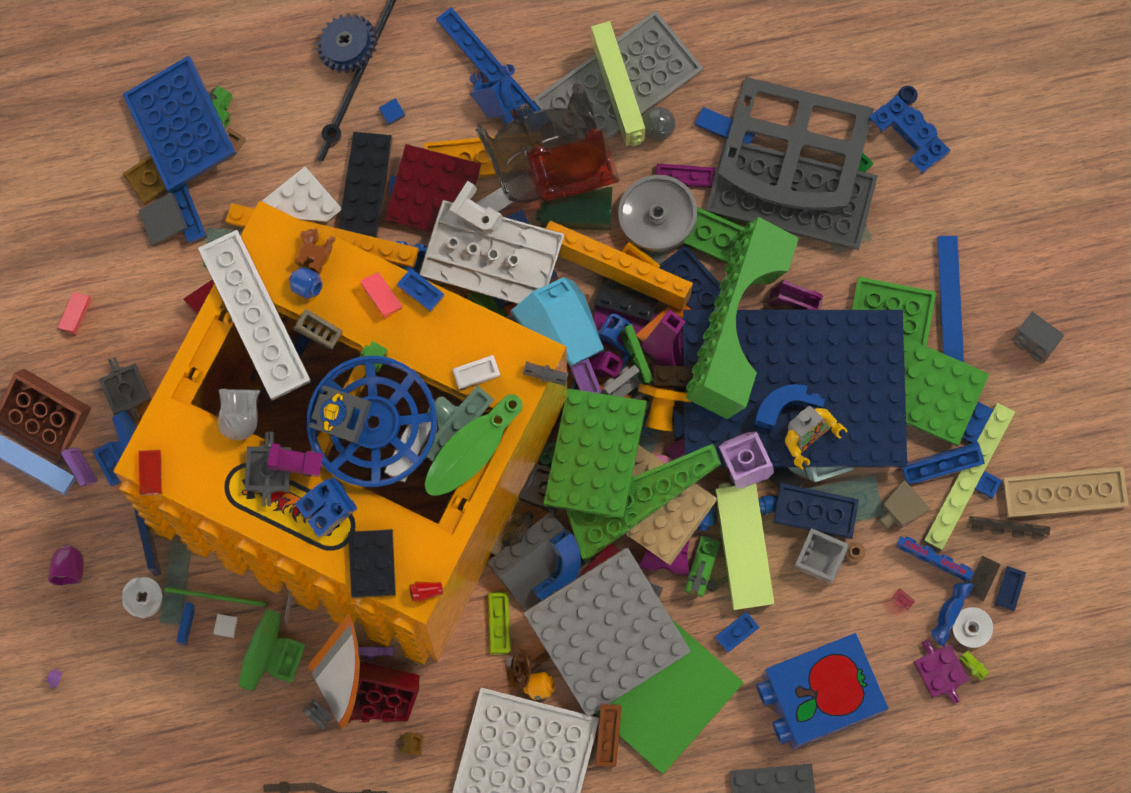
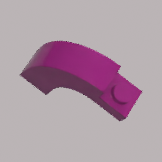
M610 351L599 352L588 358L595 376L602 378H617L624 362L623 359Z

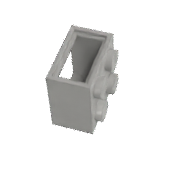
M811 528L795 564V569L832 585L849 544Z

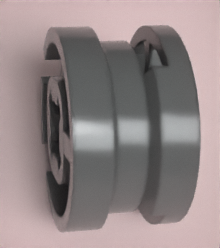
M314 699L308 708L305 707L302 710L321 730L326 728L328 721L330 722L334 719Z

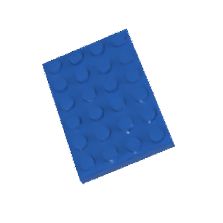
M189 55L123 94L166 189L170 193L237 154L199 72Z

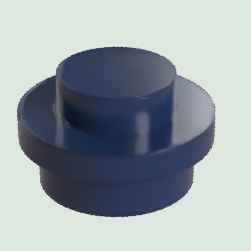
M903 86L899 90L898 96L907 105H911L917 100L918 93L912 86Z

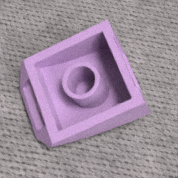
M747 432L727 440L719 446L736 488H745L768 479L774 473L773 465L757 432Z

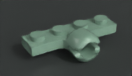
M478 385L458 407L450 403L445 397L437 398L435 405L438 431L427 458L433 462L449 439L466 424L480 417L494 399Z

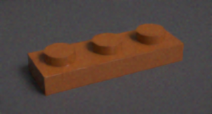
M600 703L595 757L596 766L616 767L622 709L620 704Z

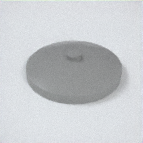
M666 175L647 176L633 183L623 194L618 209L619 222L628 240L639 248L648 251H666L679 246L691 235L697 222V205L692 192L681 181Z

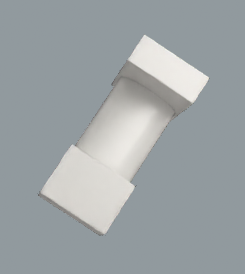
M467 181L449 210L482 232H494L503 220V216L489 206L485 209L473 202L471 198L477 191V188Z

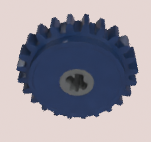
M347 13L346 17L340 15L337 20L333 18L332 23H326V29H321L323 35H318L321 40L317 42L319 47L317 52L320 54V59L332 71L336 69L338 73L341 70L347 73L348 69L355 72V68L361 69L363 63L368 64V58H373L371 53L376 52V48L373 45L378 44L376 41L378 36L375 33L374 27L363 16L359 18L357 14H354L353 18L349 13Z

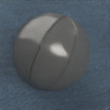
M654 107L643 115L645 135L649 139L662 141L673 134L675 118L668 109Z

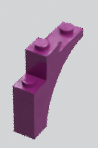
M670 309L640 346L654 358L649 365L652 378H654V365L684 366L680 347V333L686 321ZM676 388L677 390L684 392V388Z

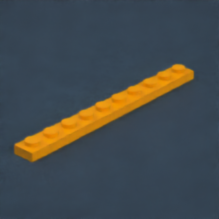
M231 203L226 223L245 228L254 208ZM304 221L390 263L414 268L419 252L417 247Z

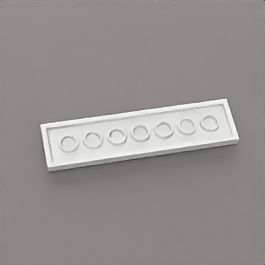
M238 230L199 247L200 254L271 401L310 383V378Z

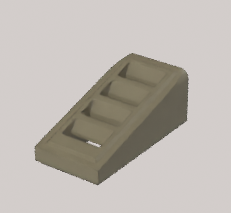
M307 309L303 311L293 328L300 334L331 350L343 332ZM308 318L311 321L309 322L307 328L303 327V324ZM314 323L319 324L314 333L310 331ZM322 327H325L326 330L322 337L318 336ZM332 331L334 332V334L328 342L325 339L328 336L329 332Z

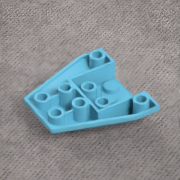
M563 277L537 289L511 310L512 315L520 325L566 346L567 363L571 366L604 349L586 297L573 280Z

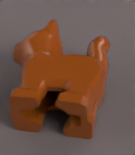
M317 228L302 231L300 238L303 244L300 248L299 256L295 258L294 262L304 267L307 261H312L313 263H310L308 267L320 274L324 264L329 259L333 248L332 245L336 239L333 236L329 237L326 241V246L322 247L315 245L319 238Z

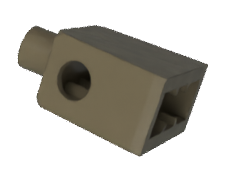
M904 480L883 505L882 509L887 514L879 521L886 529L894 523L899 528H903L928 513L930 508Z

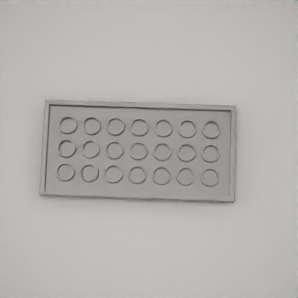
M657 11L651 13L616 39L641 116L696 77L704 69ZM596 54L533 99V102L549 119V123L579 160H582L620 132Z

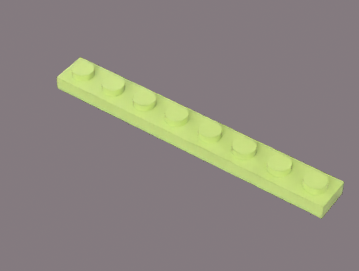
M999 403L996 404L977 440L985 464L961 470L924 540L925 543L940 551L943 550L1015 411Z

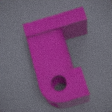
M782 280L772 286L767 304L775 307L780 303H784L800 310H820L823 295Z
M271 443L267 466L269 470H281L303 474V476L319 477L323 454L281 449L279 444Z

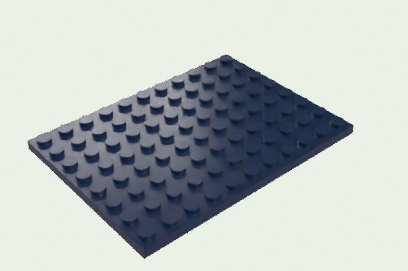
M683 310V320L686 321L683 324L684 366L694 367L698 362V351L704 344L705 339H703V336L709 328V317L714 310ZM737 310L736 330L739 344L747 361L757 372L746 408L726 419L692 401H684V456L713 444L721 462V465L718 467H727L719 446L725 441L747 432L758 433L773 467H797L794 465L795 457L791 455L785 443V438L788 434V424L807 407L792 405L783 409L777 417L774 430L754 425L758 410L764 399L780 387L795 384L808 386L806 394L815 393L820 395L822 399H825L823 408L832 414L837 420L836 423L842 424L847 429V433L843 429L840 430L838 434L841 438H838L832 433V427H830L826 433L801 453L802 456L810 460V465L803 462L802 467H907L903 310Z

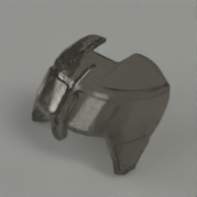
M577 83L573 84V93L567 108L553 107L532 112L529 104L525 103L517 108L518 119L503 127L494 138H491L487 131L479 124L476 125L477 128L475 129L493 164L504 195H506L508 200L518 203H530L543 198L538 186L539 181L562 171H568L576 182H581L592 176L607 159L603 138L594 121V113L583 87ZM537 143L546 160L544 163L536 150L535 144Z

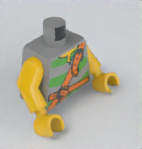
M808 406L788 424V434L785 438V443L791 455L795 457L794 465L803 469V462L810 465V460L802 456L801 453L826 433L830 427H832V433L838 438H841L838 434L840 430L843 429L847 433V429L842 424L836 423L837 420L827 409H813L811 406Z

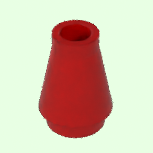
M415 581L414 584L409 586L412 602L417 601L421 603L438 595H443L441 582Z

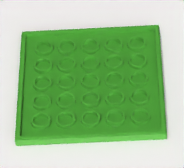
M672 620L691 652L609 703L622 706L619 736L661 774H664L744 683L674 620ZM600 710L594 713L598 718Z

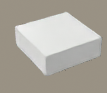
M217 614L213 634L234 638L238 618Z

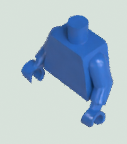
M511 64L500 66L499 69L501 74H503V78L482 84L483 75L481 72L477 73V79L475 73L469 78L470 82L474 85V91L470 94L487 118L500 117L504 125L514 120L509 111L516 106V101L510 89V75H513L515 72V68Z

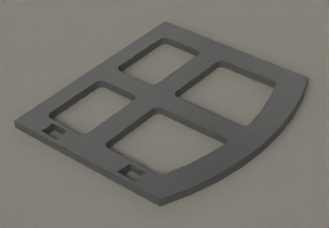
M745 77L718 176L749 195L781 206L809 210L847 208L871 122L869 117L873 114L874 108ZM761 93L797 102L799 107L794 125L788 127L752 118L750 114L756 94ZM745 97L751 99L749 107L743 106ZM818 107L854 116L856 121L851 139L845 141L809 132L807 127L812 109ZM745 133H753L788 143L776 186L762 182L736 167ZM802 147H810L845 157L839 185L835 192L818 193L791 190ZM730 148L737 150L735 158L728 157Z

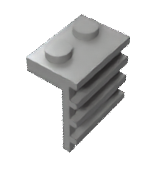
M636 365L631 368L625 367L619 372L620 376L615 380L611 378L603 385L602 393L618 397L627 396L639 387V384H642L637 377L640 370ZM641 393L634 398L641 400L647 396L650 402L647 403L646 410L652 405L653 396Z

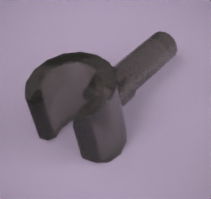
M728 576L719 581L712 577L709 579L706 588L710 592H714L719 586L728 582Z

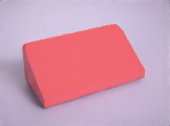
M379 272L360 281L361 286L384 319L403 308Z
M73 292L58 325V329L77 335L92 299L90 296Z

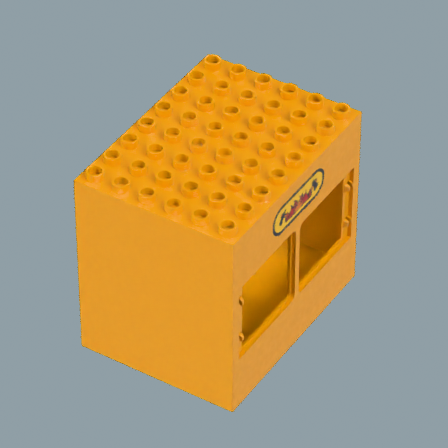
M259 200L240 237L281 321L283 322V318L287 319L284 327L288 335H290L303 311L307 309L343 331L338 341L360 351V353L366 345L370 346L373 341L388 350L389 355L387 358L407 365L425 383L463 401L477 385L459 391L452 369L493 355L501 377L478 384L481 389L494 399L485 412L490 413L505 396L510 394L516 395L521 399L523 404L522 410L504 429L501 441L489 461L472 478L457 487L439 524L361 486L353 485L337 478L326 470L322 464L319 477L303 476V474L290 472V492L271 494V506L267 507L266 505V507L261 506L262 493L245 491L247 447L265 445V440L254 434L244 440H231L226 438L218 429V417L221 410L219 390H260L263 382L259 374L254 382L251 381L255 371H257L214 284L114 469V473L122 482L119 491L126 495V500L133 503L132 507L139 511L138 515L145 519L144 523L150 526V531L156 535L172 541L174 535L177 534L181 537L180 541L187 545L186 549L206 559L212 550L213 553L218 555L217 559L223 562L222 566L227 570L244 576L248 568L254 573L253 577L259 580V585L276 594H279L283 586L291 591L290 595L295 598V603L313 612L321 604L328 609L327 613L331 615L330 619L339 625L350 614L353 626L355 622H358L365 627L363 631L367 633L366 637L387 648L393 639L402 645L400 649L404 651L403 655L418 664L425 665L428 657L438 662L491 557L492 548L499 535H502L519 502L518 496L535 464H538L546 445L562 417L567 398V382L564 387L549 381L544 383L541 382V379L523 375L526 361L544 367L548 365L551 369L566 373L567 347L428 281L445 295L434 310L430 312L397 287L399 281L408 272L407 270L335 237L336 240L332 245L333 248L329 259L319 274L323 283L320 293L310 299L297 295L291 291L289 278L294 271L302 268V266L294 262L295 258L299 256L300 248L303 244L300 234L302 231L314 230L316 227ZM317 228L319 238L315 245L325 247L327 239L333 235ZM307 261L304 267L311 270L308 266L313 262ZM378 272L403 307L386 319L381 315L360 283L364 278ZM307 318L304 325L308 326L311 320ZM314 323L312 328L316 330L319 324ZM322 327L320 332L324 333L326 328ZM330 331L328 336L332 337L334 332ZM364 365L354 367L344 388L356 380L367 377ZM365 385L356 388L349 394L359 397ZM514 402L508 403L511 409L515 408ZM494 417V422L500 424V418ZM321 431L317 440L327 458L334 444L330 434ZM335 477L342 484L349 498L354 501L357 510L343 522H340L332 533L327 536L318 537L307 522L311 518L305 519L295 503L319 483ZM462 499L467 500L462 511L458 510ZM393 529L396 596L352 599L348 532ZM415 581L441 582L443 595H438L421 603L417 601L412 602L409 586L414 584Z

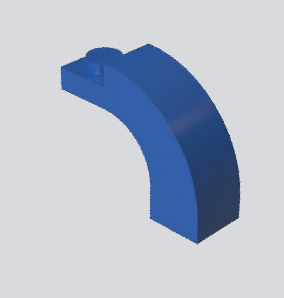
M795 384L780 387L764 399L758 410L754 425L774 430L778 415L786 407L800 405L803 407L811 406L813 409L823 408L825 399H822L820 395L815 393L806 394L808 386Z
M566 529L549 540L557 555L555 571L550 577L531 589L540 600L545 599L553 594L554 591L569 584L578 576L581 563L580 550L573 535Z

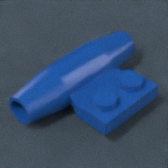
M122 411L112 417L119 441L108 442L93 451L112 487L121 483L114 473V469L137 428V424L127 411Z

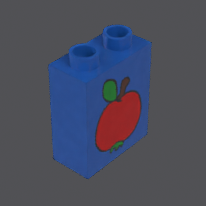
M856 633L766 668L761 675L764 681L756 683L758 694L764 706L766 707L774 703L780 719L773 721L772 726L781 745L790 742L793 751L880 716L889 709Z

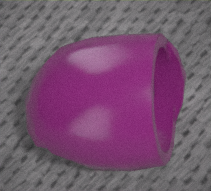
M64 545V547L57 549L50 562L48 581L53 585L80 583L84 568L81 552L71 545Z

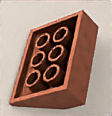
M22 369L13 374L0 403V429L55 462L60 463L63 458L61 453L65 449H69L84 425L92 407L30 371Z

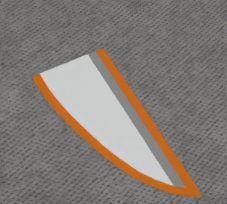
M350 614L345 617L308 665L341 729L346 726L352 714L359 680L358 644Z

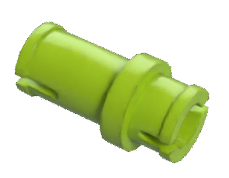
M969 650L959 658L972 671L971 674L980 681L990 673L985 668V664L983 662L980 663Z

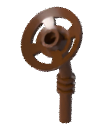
M514 648L509 652L506 660V672L509 682L514 688H525L529 683L531 671L551 658L546 649L544 653L529 662L526 653L520 648ZM518 675L519 678H522V682H518L515 676Z

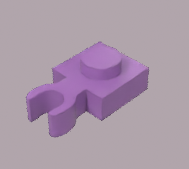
M360 646L358 647V653L363 655V659L374 660L375 656H394V647Z

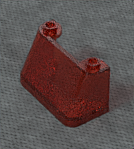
M599 129L589 130L585 139L552 149L543 148L542 145L532 148V151L527 152L537 196L544 202H554L620 181L604 131Z

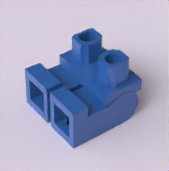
M335 477L319 483L295 503L305 519L311 518L307 522L318 537L327 536L332 533L340 522H343L357 510L356 504L349 498L344 491V487Z

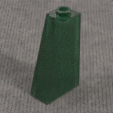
M612 187L542 202L541 209H537L536 221H540V227L546 228L548 223L552 221L568 229L611 230Z

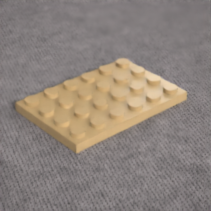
M639 445L633 477L661 466L665 462ZM694 483L625 534L671 565L717 501V498Z

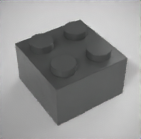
M1032 311L1012 340L1015 341L1014 343L1018 348L1026 349L1030 352L1033 359L1045 363L1064 337V334Z

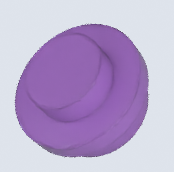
M55 668L54 671L50 670L46 682L50 683L49 688H52V686L58 687L63 673L58 671V668Z

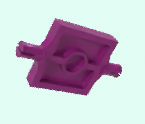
M929 639L924 640L921 643L927 653L924 657L913 663L931 698L948 694L953 705L960 702L961 700L955 690L960 685L968 682L969 679L951 644L941 649H934Z

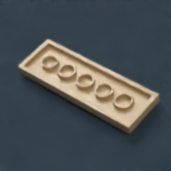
M1123 467L1006 477L1002 479L1008 519L1127 508L1129 506Z

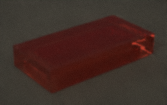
M161 450L139 451L140 495L163 494Z

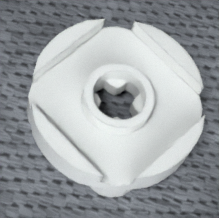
M138 577L130 580L122 592L124 608L132 616L142 619L154 615L160 609L164 600L160 586L153 579L147 577ZM139 593L148 594L145 602H138Z

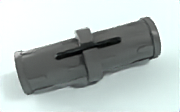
M526 361L523 375L541 379V382L544 383L549 381L565 387L568 377L567 372L551 369L548 365L544 367Z

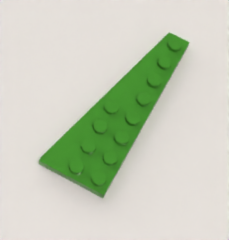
M713 444L632 477L624 519L567 510L582 559L587 561L721 465L715 446Z

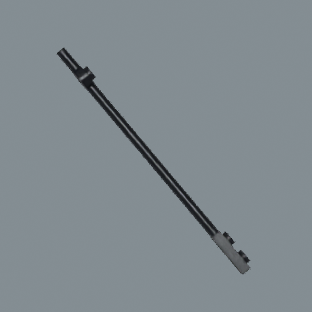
M388 0L375 28V33L378 36L376 38L377 42L397 0ZM363 63L361 69L357 68L333 123L324 126L322 129L324 143L316 158L317 160L324 162L330 146L337 144L341 140L342 134L339 126L368 64ZM334 133L335 137L330 138L329 134Z

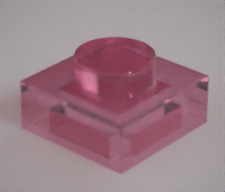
M900 588L892 597L895 599L894 603L901 609L909 610L915 603V600Z

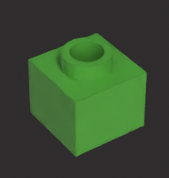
M372 341L370 346L366 345L360 356L388 357L389 354L386 348ZM374 363L375 372L378 373L383 364Z

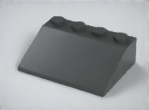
M551 512L488 561L489 568L524 611L541 601L534 595L531 589L550 577L557 566V555L549 540L564 531L565 528ZM580 553V557H581L580 569H581V568L584 567L587 563H589V561H588V560H587V561H584V560L582 559V556H581V553Z

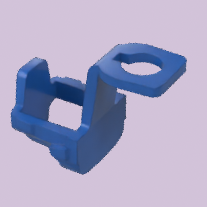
M610 314L598 330V334L603 342L609 343L623 355L621 359L624 362L620 369L621 371L628 362L630 353L616 339L622 328L631 325V323L617 314ZM611 319H614V320L612 321L611 325L609 326V328H607V326H608L609 322L611 321Z

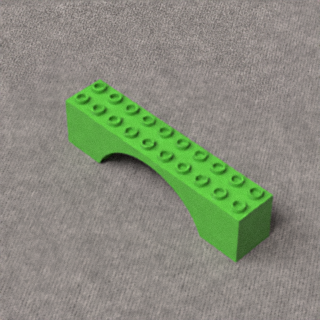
M757 217L752 222L750 221L746 227L739 229L736 234L737 242L730 252L732 257L725 268L726 276L720 284L719 288L721 291L714 302L716 307L709 317L710 325L703 336L705 341L698 351L699 359L692 370L694 375L686 389L688 391L686 399L726 419L746 408L757 374L747 361L737 336L736 313L741 296L747 287L758 284H771L788 272L799 239L760 217Z

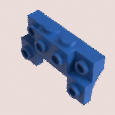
M896 95L886 105L883 104L869 117V120H872L879 127L881 133L892 125V128L916 151L909 159V162H912L921 171L920 173L924 174L928 169L944 159L950 153V149L937 137L938 133L935 126L931 123L928 124L918 109H914L912 106L908 107Z

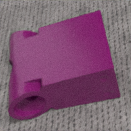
M689 540L671 565L646 549L640 568L650 571L665 568L673 574L689 576L687 558Z

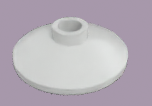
M969 607L960 611L955 624L952 626V630L960 644L969 648H978L990 640L993 634V622L990 616L982 609ZM973 625L975 632H970L968 626Z

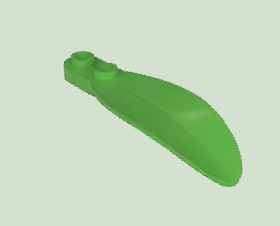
M513 394L505 396L489 414L469 422L449 439L436 456L427 473L425 480L427 493L438 496L456 489L472 478L489 461L501 441L504 429L522 410L523 404L518 396ZM509 402L515 403L514 409H511L509 407ZM494 417H499L501 423L496 424L494 422Z

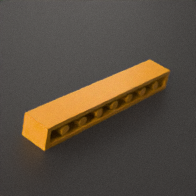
M550 221L545 228L564 234L558 253L559 257L613 279L618 283L682 311L691 297L693 283L555 222Z

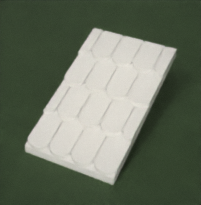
M442 201L420 269V276L515 304H519L533 291L549 284L564 234L503 217V220L494 232L485 233L453 214L449 210L453 205L452 202Z

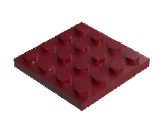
M405 144L385 220L432 232L442 201L454 203L467 181L476 187L482 164Z

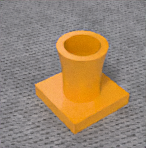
M639 384L638 392L653 396L645 426L658 430L672 431L675 400L691 402L686 399L687 393L671 388Z

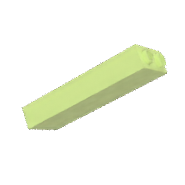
M608 21L591 26V42L625 146H637L644 141L645 126L611 23Z
M731 483L719 484V489L714 491L717 498L716 504L732 609L737 610L774 604L756 483L745 488L731 487Z

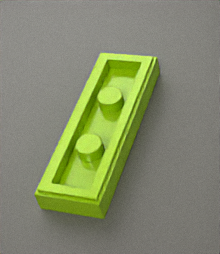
M488 593L490 654H509L511 651L509 593Z

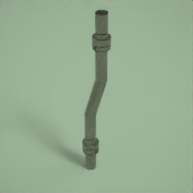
M288 781L280 782V784L263 785L264 792L388 793L387 791H371V789H363L362 792H337L316 783H289Z

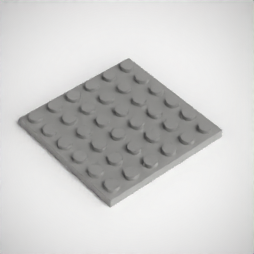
M628 547L523 612L587 717L600 710V703L609 704L691 652Z

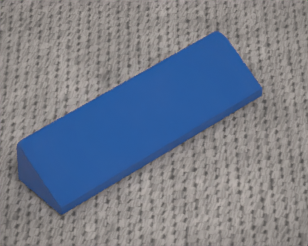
M976 442L909 461L907 467H902L905 481L912 485L985 464L980 445Z

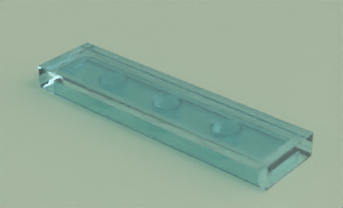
M171 542L165 588L186 589L191 551L185 548L186 544ZM164 590L160 623L180 625L185 594L165 592Z

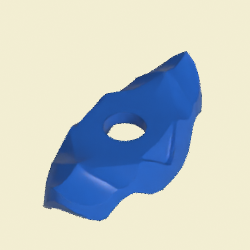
M964 582L953 585L951 598L943 604L939 612L938 626L931 631L934 640L943 647H945V643L950 637L951 627L955 624L964 605V600L970 595L972 587L975 586L972 583Z

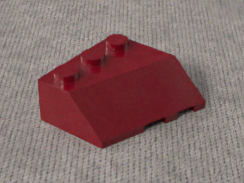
M360 661L356 699L352 714L347 723H351V720L370 722L373 719H381L383 722L408 721L419 692L420 675Z

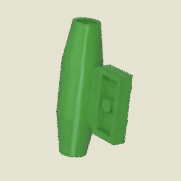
M266 609L254 630L245 654L238 684L239 687L254 692L265 671L274 678L292 683L306 644L289 638L277 639L282 614Z

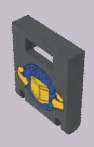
M323 385L322 390L328 393L327 395L319 394L311 419L317 420V424L309 423L308 427L358 444L372 402ZM354 408H357L361 411L353 431L348 429V425Z

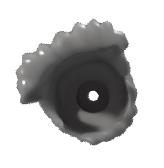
M219 390L221 410L218 417V429L226 438L244 440L255 432L258 418L256 403L260 390Z

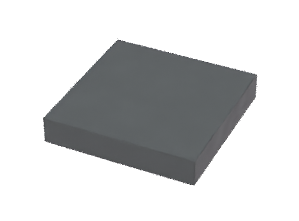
M169 193L138 210L153 246L188 229L173 193Z

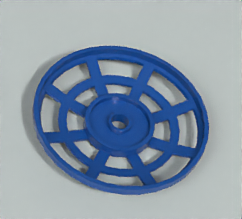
M383 356L354 358L332 369L315 389L307 412L308 438L313 452L323 454L322 465L337 478L362 487L390 485L412 474L429 454L437 431L436 405L431 391L424 380L407 365ZM374 363L396 367L408 375L401 384L388 378L376 377ZM365 364L366 378L356 380L344 389L333 381L346 370ZM414 381L419 384L426 395L431 413L418 414L415 401L407 391ZM367 384L368 396L362 399L371 401L372 404L358 444L351 442L344 448L339 438L330 434L334 446L340 453L330 463L317 440L316 431L319 430L308 427L309 423L317 424L311 417L319 394L324 393L322 386L324 385L349 394L356 388ZM377 384L390 386L396 391L387 400L377 396ZM402 397L409 404L412 415H399L395 405ZM354 408L348 429L354 431L361 410ZM373 416L379 418V425L376 428H370L368 425L369 419ZM431 422L428 442L422 454L418 456L410 448L417 437L419 423ZM412 424L410 437L405 444L397 437L400 425ZM391 443L399 450L394 456L381 461L380 448ZM360 446L370 448L372 461L361 460L352 454ZM403 456L413 463L399 475L381 480V467L393 464ZM348 460L358 466L372 468L371 481L356 479L342 473L338 468Z

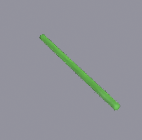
M173 587L165 588V592L266 607L265 601Z

